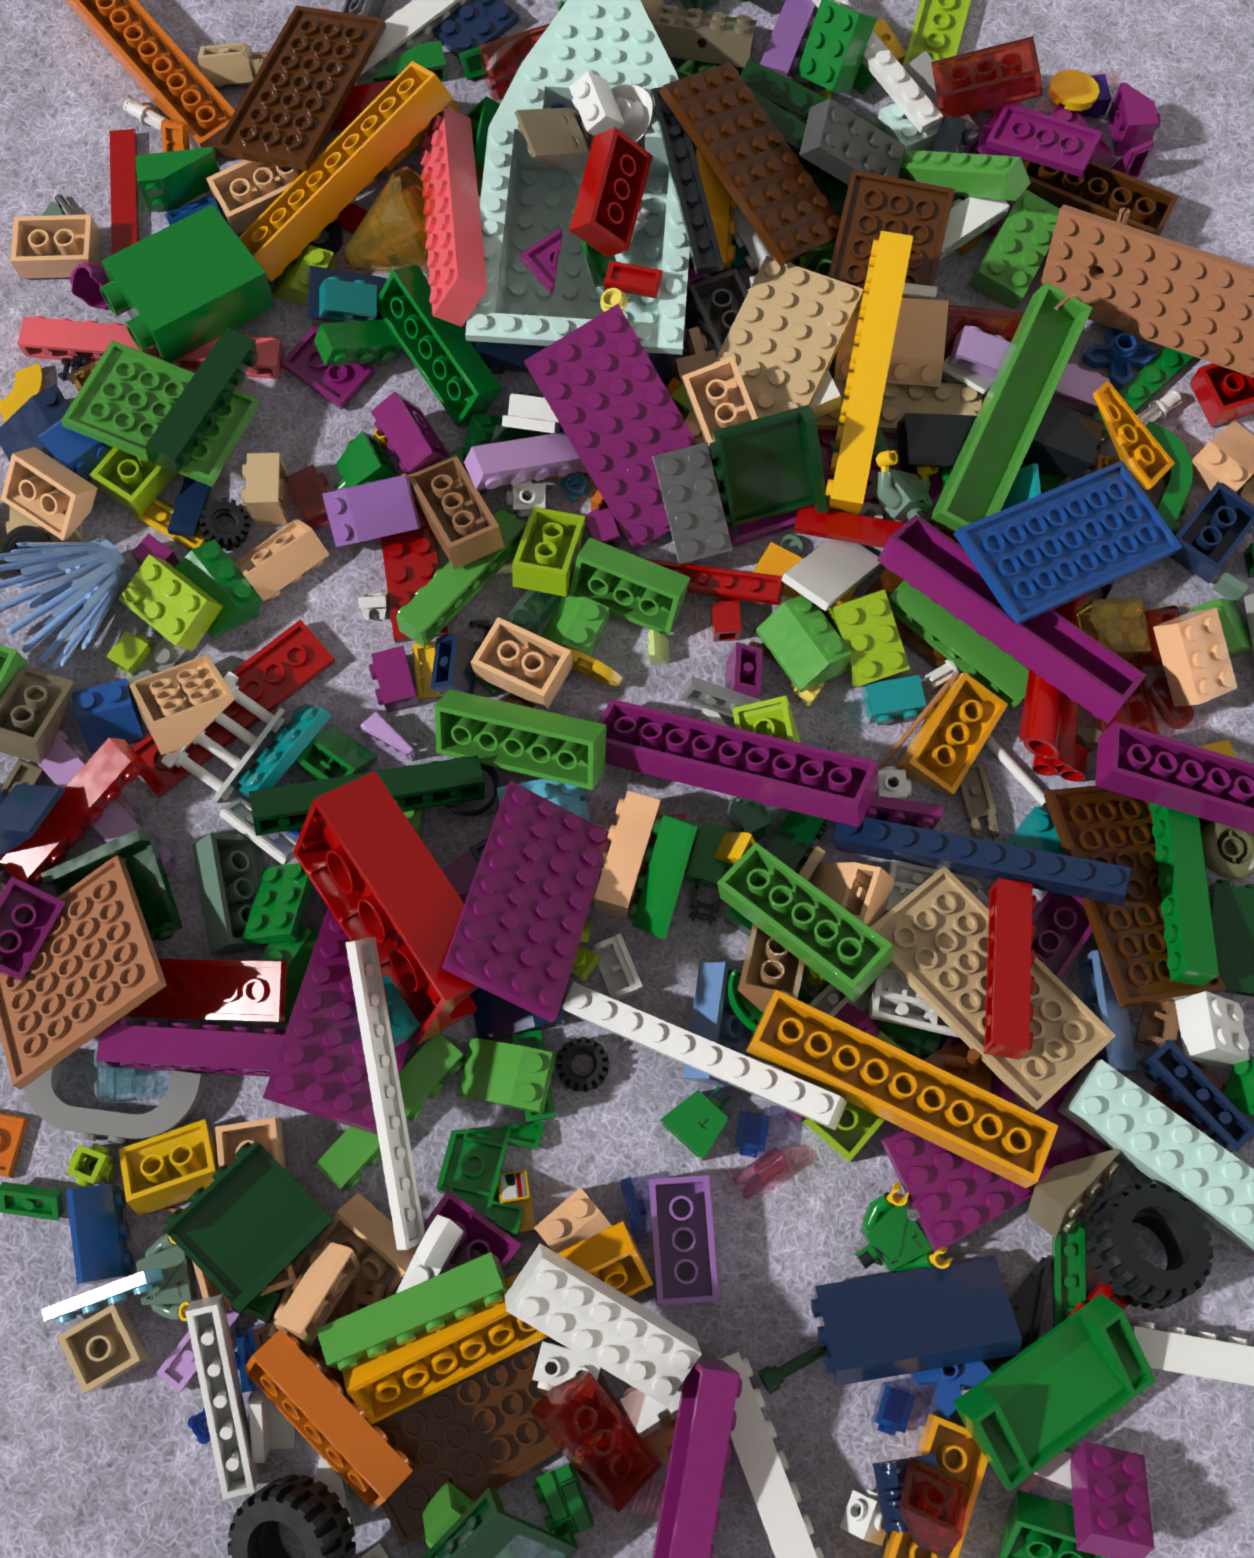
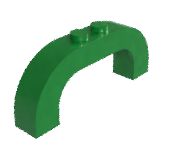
M1148 421L1145 427L1175 463L1162 476L1164 487L1155 507L1175 536L1180 526L1177 518L1179 515L1183 516L1190 502L1186 500L1193 480L1192 461L1183 443L1173 433L1164 427Z

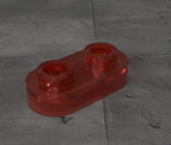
M1159 677L1154 680L1148 688V697L1158 713L1170 728H1185L1194 717L1192 706L1174 707L1167 677ZM1158 690L1164 691L1166 697L1160 696ZM1173 713H1178L1181 720L1175 719Z

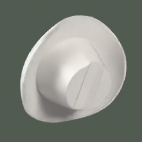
M622 84L611 88V91L625 123L619 130L634 142H637L650 127L653 115L652 99L649 93L638 85Z

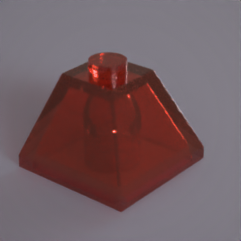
M910 1457L907 1462L898 1511L917 1546L942 1558H948L963 1534L970 1485Z

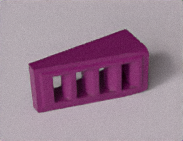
M1150 140L1129 149L1112 168L1134 178L1139 177L1154 147V142Z

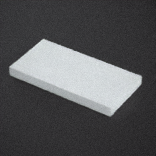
M829 539L786 571L781 581L826 611L879 569L881 563L877 561L878 556L860 544Z

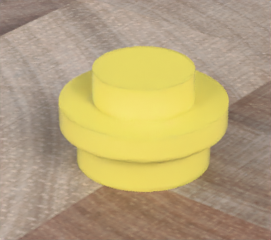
M610 288L604 291L600 302L603 312L619 304L622 311L626 308L627 297L623 291L617 288Z

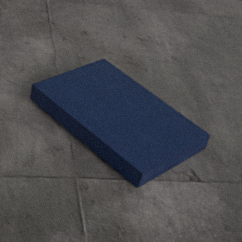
M310 265L308 269L307 319L329 323L349 322L319 318V287L324 279L340 277L343 281L348 282L365 280L369 284L377 285L378 298L387 278ZM377 311V316L374 320L383 319L380 313Z

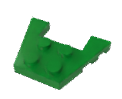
M536 1121L528 1125H519L518 1123L508 1124L507 1127L490 1129V1127L451 1131L436 1186L437 1191L443 1195L448 1190L497 1227L514 1237H518L524 1215V1207L496 1202L495 1197L508 1146L512 1145L539 1151L545 1122Z

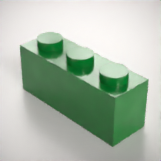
M384 319L323 323L314 339L325 366H343L356 363L367 364L380 361L390 362L396 359L402 347Z

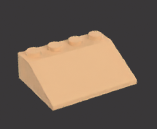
M902 297L886 383L941 386L949 300ZM861 302L836 352L834 380H847L848 372H854L849 370L853 345L859 346L854 344L858 319L864 320V318H859Z
M208 654L128 683L138 710L161 755L176 753L182 747L189 745L235 700L232 691Z

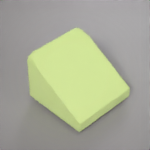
M649 630L648 654L651 665L670 663L669 640L666 636L655 630Z

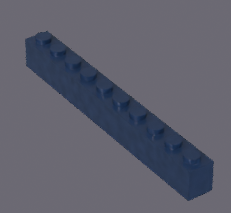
M864 817L860 827L837 822L833 836L836 849L886 860L893 859L938 870L945 866L953 873L993 881L1002 878L1031 883L1034 889L1120 906L1125 905L1131 867Z

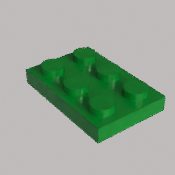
M300 863L264 868L242 940L248 946L297 940L313 887V883Z

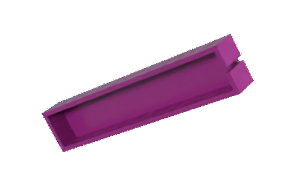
M918 515L913 516L903 527H900L889 537L877 560L889 571L908 582L911 587L918 589L934 603L939 604L953 614L956 619L966 623L979 635L997 645L1000 650L1011 655L1022 663L1024 667L1035 672L1048 684L1059 689L1072 701L1080 704L1106 724L1110 723L1146 677V674L1054 610H1050L1022 624H1017L1005 613L962 546Z
M699 1357L683 1381L652 1558L714 1557V1547L711 1544L713 1531H717L719 1527L720 1515L717 1508L719 1498H722L725 1492L724 1466L730 1461L731 1446L728 1444L730 1431L735 1429L737 1420L736 1411H734L736 1398L740 1397L742 1391L740 1374L723 1360Z

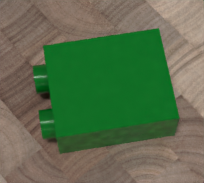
M213 204L101 260L110 281L99 287L106 304L116 317L126 311L132 319L125 322V326L141 352L153 347L159 357L169 363L221 336L227 327L233 330L275 307L266 272Z

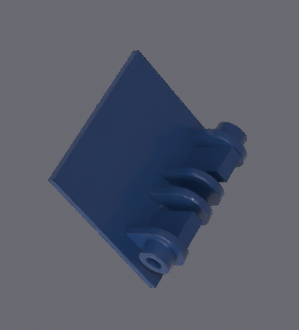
M935 1453L872 1464L885 1532L895 1530L897 1533L907 1532L909 1528L948 1522Z

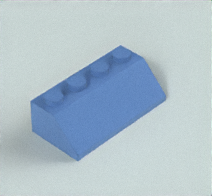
M1091 951L1078 961L1083 1001L1116 1035L1095 1056L1097 1060H1103L1122 1075L1130 1074L1137 1071L1136 1066L1139 1065V1054L1137 1049L1133 1047L1132 1037L1135 1035L1133 1020L1129 1019V1007L1120 1008L1100 951Z
M727 962L700 963L690 1032L752 1058L753 1055L747 1053L746 1050L754 1033L734 1013L728 998V982L731 972L734 969L739 970L740 982L743 968ZM687 1065L684 1067L683 1078L703 1084L739 1089Z

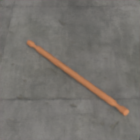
M956 672L952 674L950 680L944 684L882 760L878 771L885 767L959 674Z

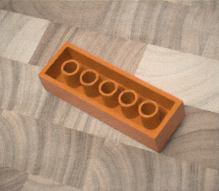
M279 1329L251 1356L243 1372L373 1512L386 1501L413 1471L408 1466L410 1464L408 1458L401 1451H394L386 1442L388 1438L379 1427H372L366 1421V1415L362 1408L354 1402L350 1403L342 1395L344 1393L342 1387L335 1380H328L321 1372L322 1367L319 1362L310 1355L307 1357L299 1349L300 1343L296 1337L289 1332L285 1333L282 1329Z

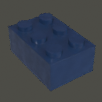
M1217 482L1176 535L1182 548L1169 557L1209 584L1253 527L1254 505L1220 482Z

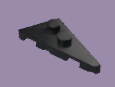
M1042 1257L1009 1299L1022 1337L1020 1352L1038 1340L1052 1263L1051 1258ZM1016 1355L1000 1357L999 1359L1010 1361Z

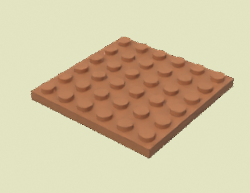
M115 855L57 897L66 902L23 980L19 981L0 974V1037L12 1085L20 1090L167 985L125 860L118 855Z

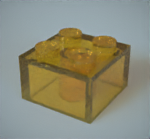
M1142 598L1092 599L1077 609L1079 628L1124 660H1135L1151 651Z

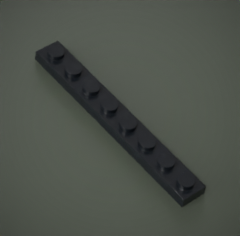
M662 87L652 88L651 97L696 275L723 271V261L692 140L660 95L659 91Z

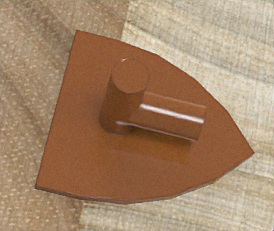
M966 1043L945 1047L934 1052L924 1060L988 1092L991 1090L992 1070L980 1059V1053L974 1048L970 1049Z

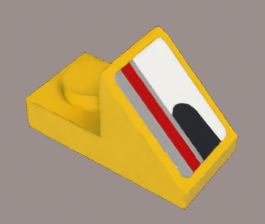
M527 1169L501 1174L498 1185L500 1203L524 1207V1215L519 1233L535 1230L536 1224Z

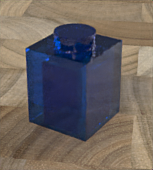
M744 1111L739 1112L733 1149L740 1150V1156L757 1158V1153L763 1154L765 1152L770 1116Z
M881 1384L871 1421L878 1423L877 1430L892 1436L896 1435V1431L905 1433L916 1396Z

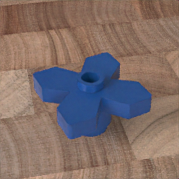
M1110 328L1104 337L1106 345L1093 344L1085 351L1082 360L1091 368L1109 367L1110 383L1120 390L1133 378L1132 368L1143 369L1154 359L1156 353L1145 344L1137 345L1133 335Z
M982 1361L909 1373L918 1385H937L935 1405L947 1419L952 1418L957 1413L953 1402L962 1396L961 1392L965 1388H973L992 1374ZM948 1372H955L952 1376L945 1375Z

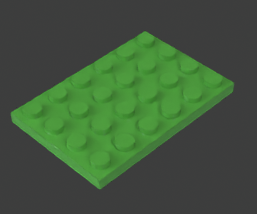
M112 340L61 419L62 426L148 461L145 445L195 373ZM235 389L229 405L223 406L219 412L216 424L209 427L204 442L201 446H197L194 449L190 463L186 467L183 466L179 474L213 487L260 405L259 399Z

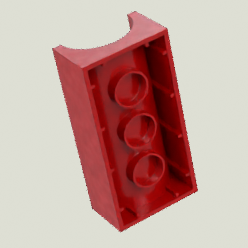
M376 771L313 799L293 854L349 941L369 937L376 938L382 978L387 975L390 977L420 1024L412 1036L415 1043L418 1045L475 1013L478 1008L470 994L479 987L441 969L464 903Z

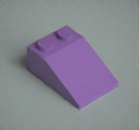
M407 474L340 488L322 494L336 547L421 528Z

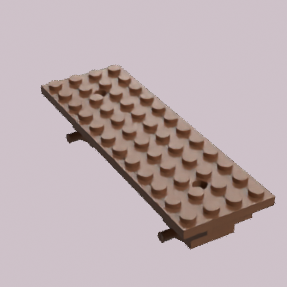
M1063 204L1059 210L1040 287L1048 282L1067 293L1066 297L1055 308H1059L1073 296L1092 307L1088 317L1089 320L1254 378V267L1127 225L1129 214L1131 213L1130 209L1120 208L1117 221H1113Z

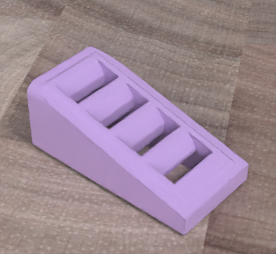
M374 712L361 724L360 727L367 737L411 761L416 758L414 748L378 712Z

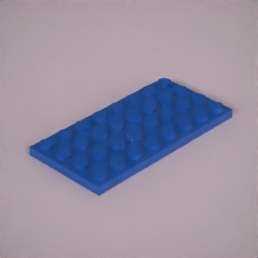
M1122 460L963 526L954 534L1005 613L1017 624H1022L1165 559L1182 548L1177 538Z

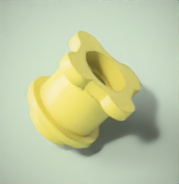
M825 682L801 693L792 683L790 686L794 690L792 696L797 695L807 701L806 707L810 708L822 691Z

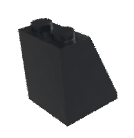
M1050 401L1020 469L1030 464H1038L1039 474L1072 478L1083 477L1087 469L1093 470L1098 460V455L1095 452L1101 448L1104 442L1105 435L1102 434L1105 423Z

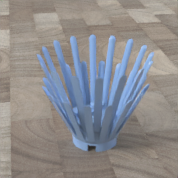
M97 538L91 542L16 543L20 547L40 548L13 549L8 553H0V561L13 562L0 565V572L20 569V572L23 574L0 581V589L16 584L19 588H25L58 577L0 604L1 613L30 599L32 600L28 602L29 608H35L48 601L6 629L7 634L12 635L51 610V614L42 621V625L45 627L22 647L24 653L29 652L83 605L80 611L60 631L57 639L40 656L38 665H42L89 614L54 660L51 669L54 670L59 663L61 667L90 629L82 643V650H84L94 637L120 589L130 583V572L127 571L122 574L119 567L126 562L118 549L110 541L104 540L100 542L101 538Z

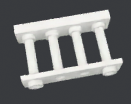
M230 671L223 679L232 691L235 698L234 701L268 725L257 738L222 712L212 721V723L216 721L251 746L241 760L206 736V731L204 730L191 742L195 745H201L234 769L226 781H221L188 757L189 754L185 752L189 745L182 747L176 753H166L161 760V764L170 770L174 765L178 768L182 766L216 790L217 793L214 795L213 800L217 803L221 798L225 801L235 789V786L232 785L233 781L268 734L271 731L276 733L285 722V719L282 718L285 710L279 708L275 715L267 711L238 690L239 686L236 683L239 677Z

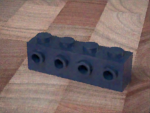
M1171 1039L1159 1043L1139 1063L1144 1068L1143 1073L1153 1083L1158 1082L1166 1091L1164 1094L1167 1099L1176 1106L1180 1105L1187 1113L1186 1117L1193 1126L1198 1129L1202 1128L1212 1140L1229 1152L1238 1151L1254 1135V1125Z

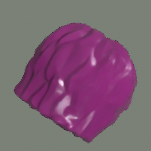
M83 262V264H79L71 273V293L91 307L109 310L110 308L99 287L110 282L101 262Z

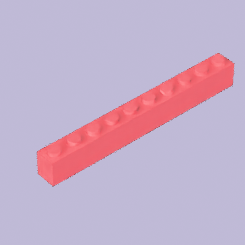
M23 316L17 343L25 357L61 360L62 358L73 359V356H85L93 358L96 361L95 363H98L112 340L139 350L128 333L126 326L120 323L105 324L92 320L82 322L72 321L67 318L48 319L43 316ZM243 334L256 340V349L259 354L257 363L254 367L248 369L246 377L281 380L282 365L280 362L285 357V350L281 339L272 336L252 337ZM220 336L170 363L188 371L196 372ZM153 347L143 351L146 354L161 359Z

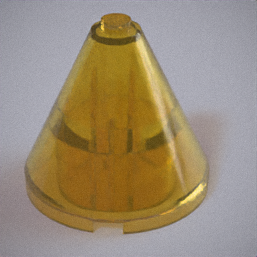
M402 167L390 176L345 246L344 259L350 267H354L357 270H393L418 265L420 270H429L427 266L428 249H426L427 232L424 230L426 217L423 214L425 206L424 198L422 197L423 181H421V176L413 169Z

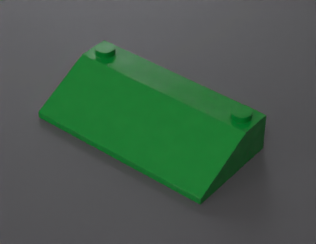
M1099 1294L956 1399L953 1404L968 1432L1001 1483L1010 1492L1156 1382V1378L1123 1309L1104 1295Z

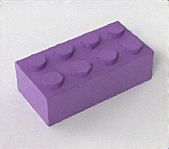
M709 1175L649 1179L657 1306L718 1302L719 1292Z

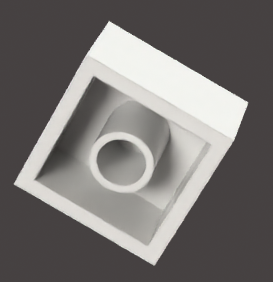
M1207 991L1175 1001L1183 1051L1189 1059L1215 1068H1222L1250 1060L1248 1052L1249 1040L1245 1035L1243 1026L1244 1013L1239 1003Z

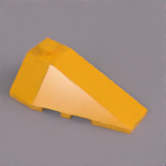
M1107 380L1093 393V397L1120 461H1123L1142 490H1149L1175 463Z

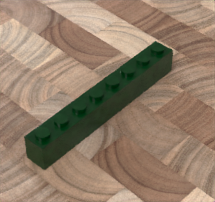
M478 755L412 766L406 765L387 770H376V773L402 812L485 799V780ZM372 772L349 774L342 777L319 779L298 784L292 783L285 786L249 791L256 836L302 829L313 799Z

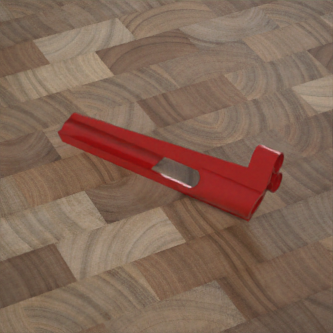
M1086 594L1053 609L1084 631ZM1029 669L1019 737L1023 740L1025 748L1034 754L1032 770L1040 775L1051 776L1060 774L1061 778L1068 781H1082L1086 776L1088 750L1076 743L1078 703L1072 701L1066 694L1048 684L1042 677Z

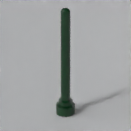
M818 1344L778 1368L776 1365L771 1368L768 1365L759 1370V1377L767 1392L771 1394L781 1388L780 1385L784 1383L786 1377L827 1355L826 1345L820 1346Z

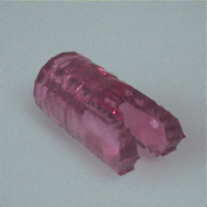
M774 1146L734 1175L732 1179L735 1184L740 1185L755 1174L759 1176V1178L743 1190V1196L745 1199H749L790 1170V1166Z

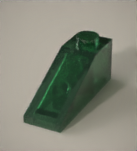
M528 590L518 600L505 620L537 635L563 596Z

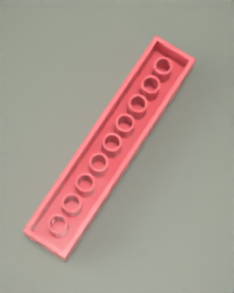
M446 107L432 118L428 133H424L419 141V148L421 149L420 164L422 165L421 181H423L422 197L425 203L423 214L426 217L424 230L427 232V266L430 273L428 284L431 287L429 301L432 303V315L434 317L462 327L486 292L487 280L471 118Z

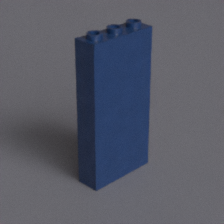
M994 1255L952 1262L945 1269H940L936 1266L931 1268L923 1267L815 1286V1299H810L813 1317H819L821 1324L820 1327H817L820 1346L826 1345L828 1355H824L827 1375L833 1374L836 1386L1019 1354L1021 1349L1022 1337Z

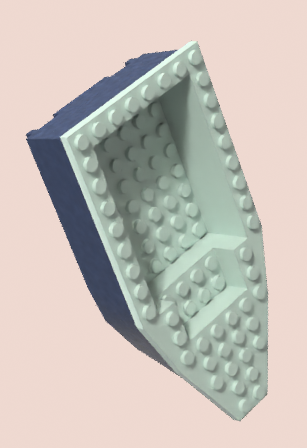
M567 0L521 63L488 127L479 208L487 290L467 318L465 336L466 341L475 342L479 355L488 368L493 369L495 374H503L504 370L529 372L524 360L604 313L600 302L602 294L607 289H604V286L595 288L580 238L569 231L572 220L571 211L575 208L583 176L577 177L556 167H551L547 163L533 159L527 150V141L518 129L519 123L514 112L517 110L571 108L579 112L573 105V96L569 87L587 71L606 79L610 88L622 84L638 85L645 89L650 97L652 88L663 87L665 84L679 80L640 0ZM653 105L650 127L645 135L636 142L653 155L639 212L643 207L648 208L651 215L648 217L644 228L638 229L633 235V241L630 243L629 250L616 254L615 258L617 262L663 270V278L657 299L625 293L627 306L623 313L661 380H672L676 354L682 355L690 248ZM692 141L693 148H694V152H695V156H696L697 146H696V145L694 144V142ZM561 228L563 237L554 292L550 294L520 260V254Z

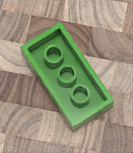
M1025 189L1019 198L1011 203L1006 217L1002 220L969 285L1005 306L1014 309L1024 298L1050 248L1060 209Z
M589 537L577 556L569 597L589 598L609 607L610 613L669 637L680 617L690 577Z

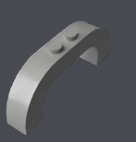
M65 1059L24 1087V1091L33 1110L47 1123L60 1129L79 1133L78 1139L96 1141L97 1136L108 1137V1143L126 1145V1140L143 1141L183 1127L198 1110L204 1097L208 1077L198 1073L172 1070L168 1092L164 1100L155 1109L144 1114H129L72 1106L64 1098L60 1087Z

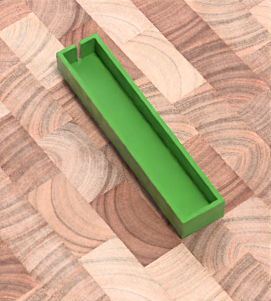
M1048 282L1044 283L1032 295L929 519L930 523L954 535L959 528L1001 511L1092 310L1091 306L1071 296L1056 310L1054 307L1066 297L1067 293Z

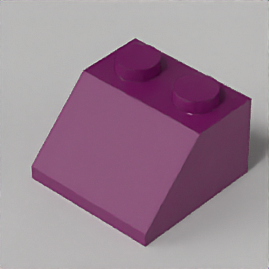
M1120 83L1107 114L1115 156L1122 157L1129 149L1150 140L1153 141V135L1156 129L1160 127L1161 122L1160 113L1156 111L1155 102L1127 83Z

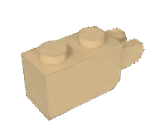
M245 42L201 46L197 59L201 73L215 88H222L228 84L243 86L252 82L268 52H252L251 46Z

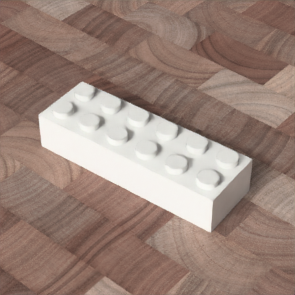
M542 1244L538 1245L505 1294L507 1312L665 1406L668 1405L702 1354L696 1337Z

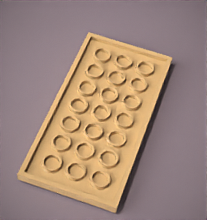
M766 256L714 363L732 356L734 357L758 418L805 405L811 406L862 300L864 289L790 263L780 267L775 258ZM691 408L685 423L697 444L704 443L706 441L694 410Z
M943 866L870 928L893 944V960L889 964L892 969L970 1049L974 1048L980 1053V1059L1035 1113L1116 1035L1035 956L1034 963L1031 966V976L1035 978L1032 994H1030V1004L1034 1005V1015L1030 1022V1032H1033L1034 1036L1031 1050H1028L1020 1060L984 1054L989 909Z

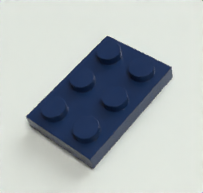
M467 0L433 28L432 32L433 36L439 41L441 40V43L460 60V52L495 42L519 22V16L503 0Z

